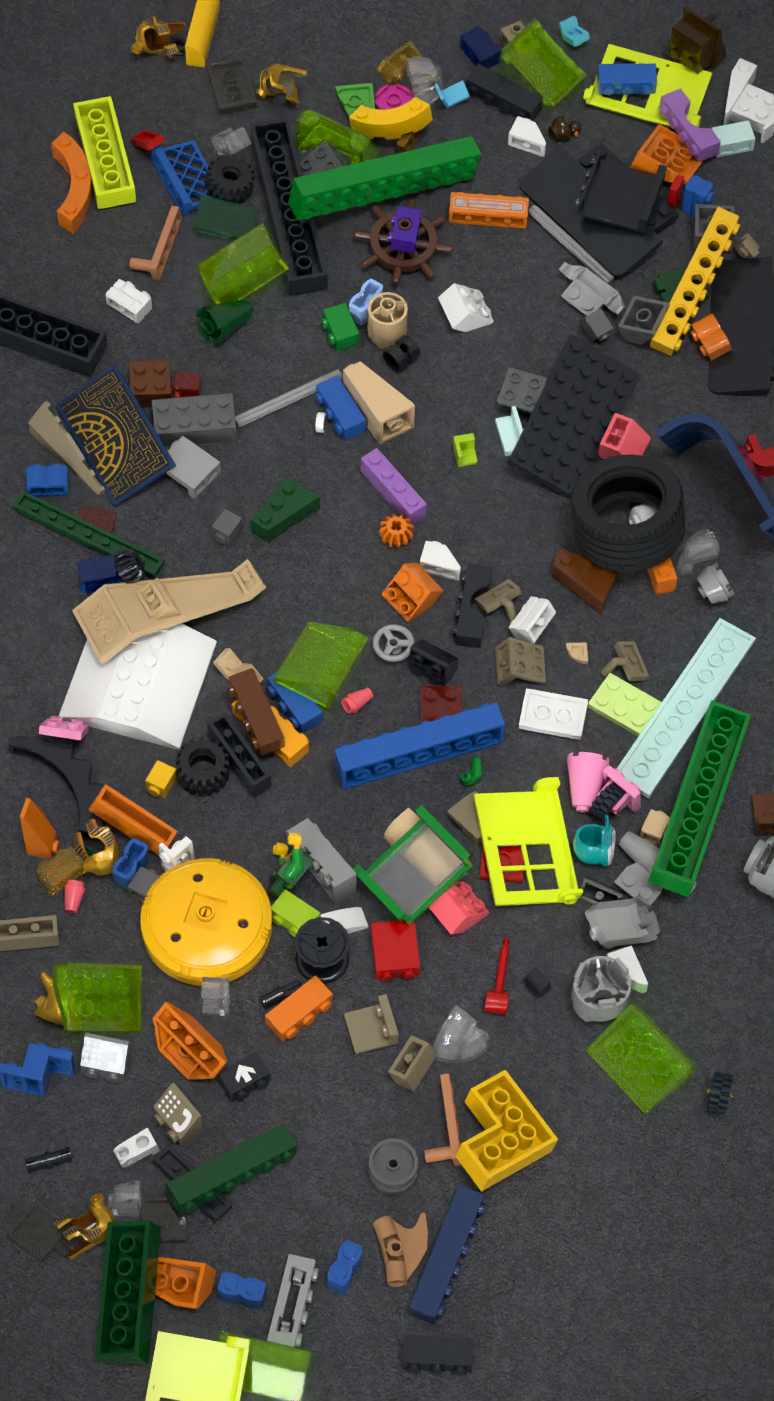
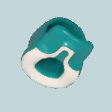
M608 815L605 816V826L587 824L581 826L576 831L573 849L577 858L583 863L601 864L604 867L611 865L615 850L616 831L610 824Z

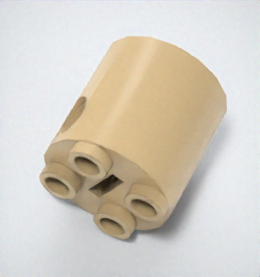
M384 292L374 296L369 302L368 336L380 349L395 345L399 338L407 334L408 308L406 301L396 293Z

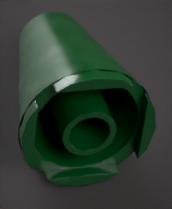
M243 299L204 306L197 310L196 318H200V323L197 325L206 341L209 343L214 342L213 345H217L252 317L253 308L249 302Z

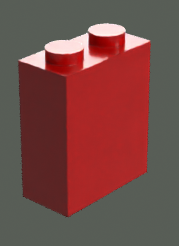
M405 920L371 923L376 980L391 981L394 978L413 979L416 976H420L415 920L410 925Z

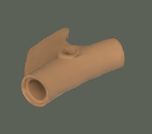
M421 1213L416 1225L411 1229L402 1227L389 1215L379 1218L372 1224L383 1253L388 1286L400 1287L407 1285L408 1279L417 1269L427 1252L428 1229L425 1213Z

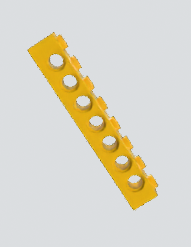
M717 207L669 303L670 306L655 336L651 339L650 347L669 356H672L674 350L678 352L682 344L680 338L682 334H687L691 325L688 322L691 317L695 318L699 310L697 304L699 300L703 302L707 294L705 288L707 284H712L716 275L713 272L716 267L720 268L724 259L722 254L724 251L728 252L732 244L730 238L732 234L736 235L740 228L738 215ZM723 230L726 234L720 235L717 231ZM709 247H716L717 251H711ZM706 263L709 267L703 268L700 264ZM692 280H699L701 284L696 285ZM689 296V297H691L693 300H692V301H686L683 297ZM682 313L685 317L678 318L675 314ZM672 329L676 334L670 335L667 333V330Z

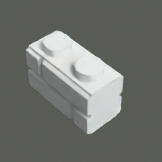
M119 279L106 292V304L138 324L152 309L150 295L145 291L140 292L135 289V286L129 281L124 282Z
M531 596L527 603L523 605L516 618L512 620L509 629L515 639L534 644L554 617L556 611L547 599Z

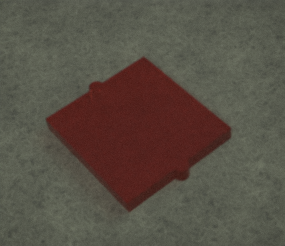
M82 506L79 518L111 533L115 529L114 522L117 512Z

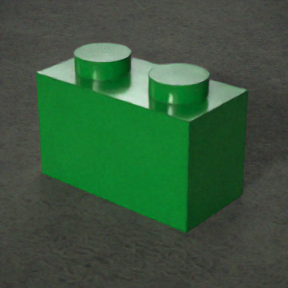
M346 303L323 309L321 324L323 329H327L329 333L328 340L330 345H334L337 352L359 345V332Z

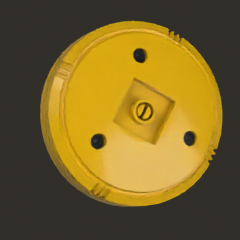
M213 858L186 861L163 873L146 894L147 897L143 901L144 905H142L140 920L145 948L158 968L180 982L196 986H214L231 982L249 972L261 960L267 950L272 934V911L269 898L261 883L250 872L237 864H230L229 861L226 863L225 860L222 862L221 859Z

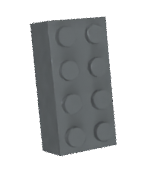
M232 393L152 400L154 429L165 446H171L174 441H178L182 436L194 444L237 440Z

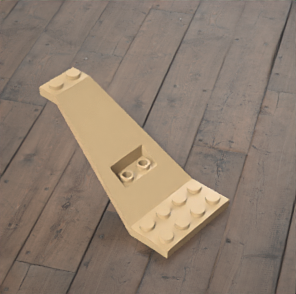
M247 559L232 572L165 579L156 578L154 580L135 581L129 584H105L72 611L99 661L105 664L136 638L250 601L263 591L266 585L253 564Z

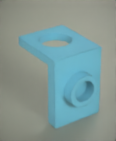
M460 81L444 90L437 83L435 84L440 99L447 109L470 98L464 81Z

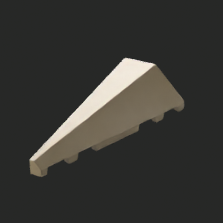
M45 401L28 422L30 434L99 497L105 493V488L94 477V471L89 470L84 464L85 457L70 434L59 423L61 421L59 417H55L52 414L50 403Z

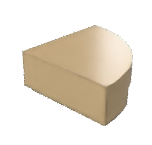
M587 642L566 643L567 653L574 661L588 664Z

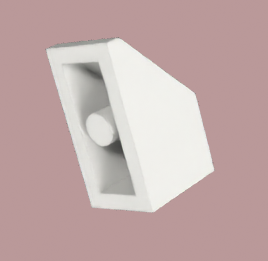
M517 116L509 132L508 145L544 157L546 142L536 122Z
M426 541L420 558V566L428 574L459 581L461 567L447 546L437 541Z
M632 945L607 954V957L619 958L629 969L631 989L640 993L647 992L648 982Z

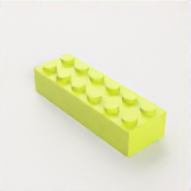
M111 96L73 103L75 121L83 152L88 161L92 188L98 209L136 202L135 186Z

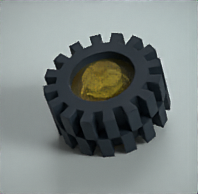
M715 1071L712 1088H707V1093H710L707 1111L720 1114L726 1113L729 1097L733 1098L734 1093H730L733 1075Z

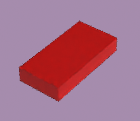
M144 129L133 136L130 141L132 145L150 151L163 143L165 139L161 134Z
M679 174L670 187L668 204L675 210L682 198L685 178Z

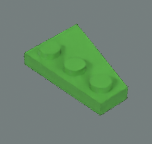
M373 83L335 86V92L348 117L360 105L375 109Z

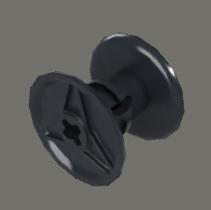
M318 917L308 920L299 928L295 937V947L297 950L295 963L298 971L305 979L310 980L316 975L323 984H327L339 979L348 968L350 939L347 930L338 921L331 918Z

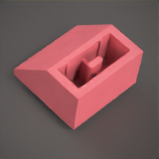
M614 413L601 440L598 455L602 459L628 454L643 456L651 437L635 420Z
M464 881L455 882L429 906L430 910L451 935L463 933L490 913L485 908L484 902L475 896L472 888Z

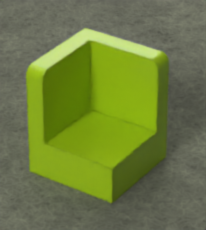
M473 433L453 436V450L458 467L477 464L478 460L474 449L475 438Z

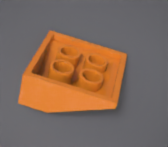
M659 124L638 151L630 168L656 175L661 164L667 166L664 181L674 182L679 174L685 177L684 184H687L703 161L698 162L690 154L688 147L685 143L681 142L678 134Z

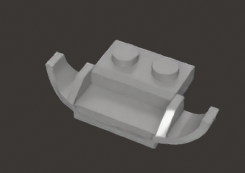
M566 262L559 268L560 272L572 282L561 297L585 316L603 307L615 315H619L625 308L618 291L588 268L573 266Z

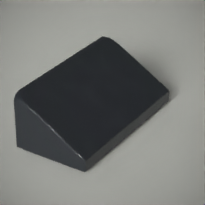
M588 876L584 877L579 888L583 889L580 899L593 905L598 902L623 900L626 894Z

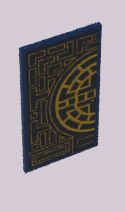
M113 365L56 405L115 507L177 466L116 365Z

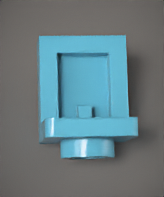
M575 16L559 23L562 40L572 46H580L583 42L590 39L589 32L578 26Z

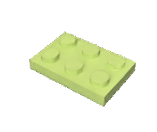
M609 673L589 701L587 707L639 737L662 702Z

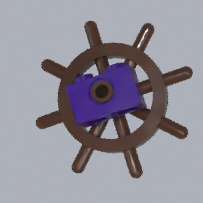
M413 199L407 201L406 207L398 206L397 211L387 214L378 205H374L372 210L379 219L374 224L371 232L360 230L353 232L355 238L370 240V248L373 255L361 262L362 267L367 268L378 261L385 268L394 271L392 283L395 285L400 282L401 272H412L422 269L428 278H434L435 273L428 263L432 260L435 251L446 253L454 251L452 245L437 243L435 227L444 223L445 217L439 216L429 221L421 215L422 210L414 209L415 201ZM385 228L390 231L389 235L381 234V232ZM426 234L428 241L417 240V238ZM379 242L391 243V245L382 249ZM415 248H422L426 250L421 255H419ZM397 251L396 258L389 256V254ZM405 253H408L412 259L404 260Z

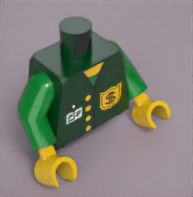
M289 833L287 843L294 845V849L288 854V846L286 844L277 842L273 846V854L279 855L280 859H278V867L269 877L273 883L268 888V891L275 897H278L285 889L288 891L293 888L315 861V859L300 848L302 840L300 834Z

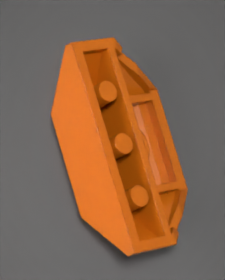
M165 1002L152 1018L153 1025H155L158 1050L188 1080L214 1079L228 1062L222 1045L192 1015L169 1002Z

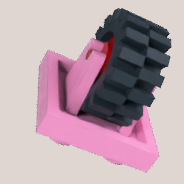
M610 765L603 770L604 787L597 794L596 800L592 802L590 812L604 823L606 815H608L610 820L612 816L617 815L626 806L635 813L641 808L640 788L632 781L629 783L619 769H613Z

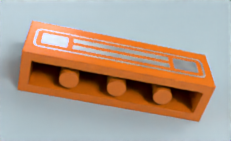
M451 192L449 223L526 229L529 198Z

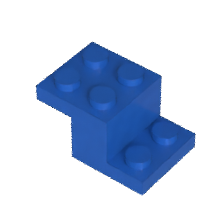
M40 1042L36 1044L29 1043L23 1068L11 1062L0 1064L2 1088L46 1096L52 1072L74 1077L76 1066L73 1052L65 1047H58L56 1049Z

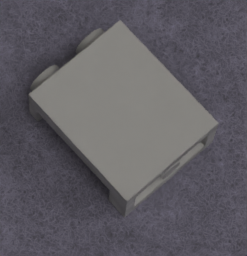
M184 436L178 441H174L168 450L177 466L166 472V474L186 487L188 495L194 500L221 473L220 462Z

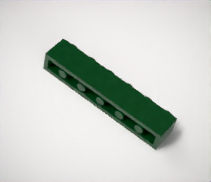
M283 1123L166 1183L165 1193L179 1215L184 1212L189 1213L195 1210L199 1204L213 1201L218 1194L224 1191L230 1192L238 1184L253 1180L257 1174L263 1171H271L278 1163L290 1161L296 1155L298 1144Z

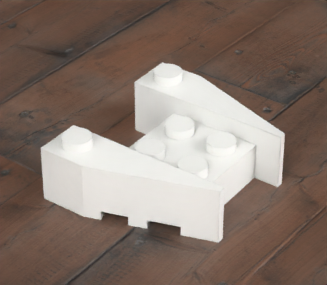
M740 58L731 73L723 125H727L730 120L736 123L749 121L752 130L761 133L760 143L763 144L774 133V94L752 85L755 80L757 65Z

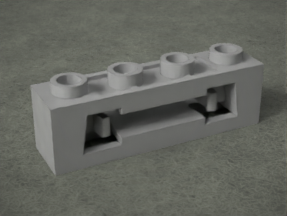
M292 1254L288 1255L267 1338V1348L294 1354L296 1347L301 1346L303 1334L300 1333L301 1325H306L308 1312L305 1311L307 1303L311 1304L314 1290L310 1288L312 1281H317L319 1268H316V1260ZM293 1273V1285L300 1286L292 1318L293 1329L291 1333L289 1332L291 1328L290 1323L285 1322L284 1317L292 1289L290 1280ZM281 1323V1330L279 1332L278 1328L279 1324Z

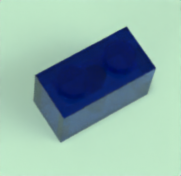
M480 26L460 35V48L475 66L480 64L489 69L500 63V47L494 44L488 32L484 31Z
M116 554L76 562L82 593L96 592L105 584L123 583L115 568L114 558Z

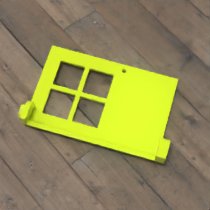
M608 44L601 64H614L616 58L634 62L635 64L656 63V69L659 70L655 94H650L645 108L625 103L628 95H624L620 102L598 94L596 76L594 84L585 90L583 99L586 100V104L670 127L667 119L659 112L660 99L662 95L681 88L691 101L686 118L694 126H700L701 116L698 115L712 76L711 72L703 70L697 74L682 64Z
M548 777L538 780L533 786V792L480 793L473 795L495 906L545 903L574 904L583 894V889H578L558 796L559 777ZM549 844L553 864L530 865L526 845ZM520 845L524 865L501 866L497 846ZM554 869L558 889L535 890L531 870ZM526 871L530 891L506 892L502 872Z
M158 1331L145 1401H160L161 1397L180 1401H240L250 1340L227 1336V1342L222 1343Z

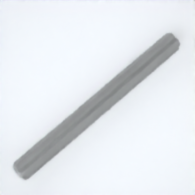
M533 205L529 209L528 213L589 270L607 284L613 281L614 277L538 206Z
M336 369L235 416V423L237 427L244 426L316 392V385L337 375L342 380V373L339 369Z

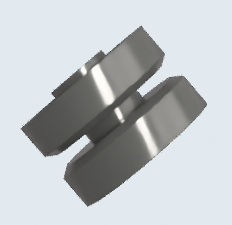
M389 1138L380 1141L373 1147L369 1155L368 1176L373 1187L378 1192L388 1196L404 1194L413 1187L417 1179L418 1157L415 1149L401 1139Z

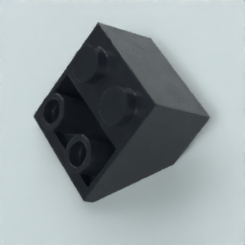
M422 639L410 647L409 668L415 674L429 678L432 683L446 687L458 669V658Z

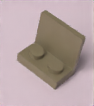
M508 637L495 647L498 685L505 686L515 678L539 684L546 682L543 646Z
M387 994L378 996L377 1005L344 1014L355 1054L398 1044L399 1033Z

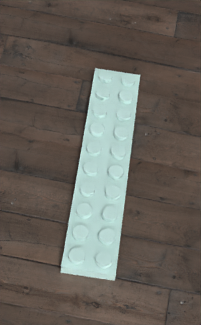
M721 618L714 625L617 767L629 783L632 781L640 788L641 795L648 799L650 798L704 718L711 700L715 701L754 644L756 639L754 636Z

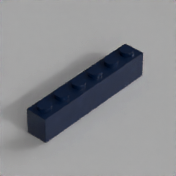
M460 1185L458 1186L410 1304L409 1315L435 1324L437 1318H442L446 1307L442 1304L445 1297L450 1298L454 1287L451 1284L453 1277H458L462 1267V1264H459L462 1256L466 1257L470 1244L467 1243L470 1236L474 1237L478 1224L475 1223L478 1215L482 1216L486 1207V1203H483L484 1194Z

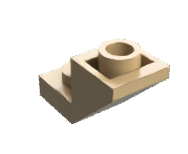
M225 648L213 662L228 680L229 676L251 668L254 669L259 682L263 680V677L252 664L242 663L230 648Z

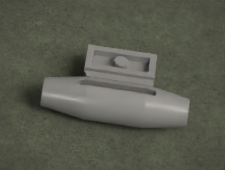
M628 831L619 842V845L635 863L624 869L614 881V885L631 898L639 895L647 900L650 906L646 908L649 910L660 897L663 889L648 883L659 848ZM695 881V883H694V886H693V888H692L691 893L693 892V890H694L695 887L697 886V882H696V881Z

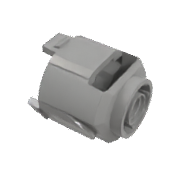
M774 836L769 837L767 841L759 839L744 868V872L749 874V883L755 886L757 890L773 898Z
M596 956L585 960L583 963L581 962L575 972L572 988L573 1009L576 1014L586 1022L608 1021L622 1017L628 1007L632 984L629 969L619 958L613 959L607 956ZM597 998H604L603 1000H599L597 1004L594 1003V1001Z

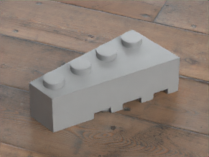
M307 818L286 831L287 841L289 833L301 835L300 848L315 859L308 870L334 905L356 892V883L358 882L356 872L335 850L329 840L321 834L316 823H312Z

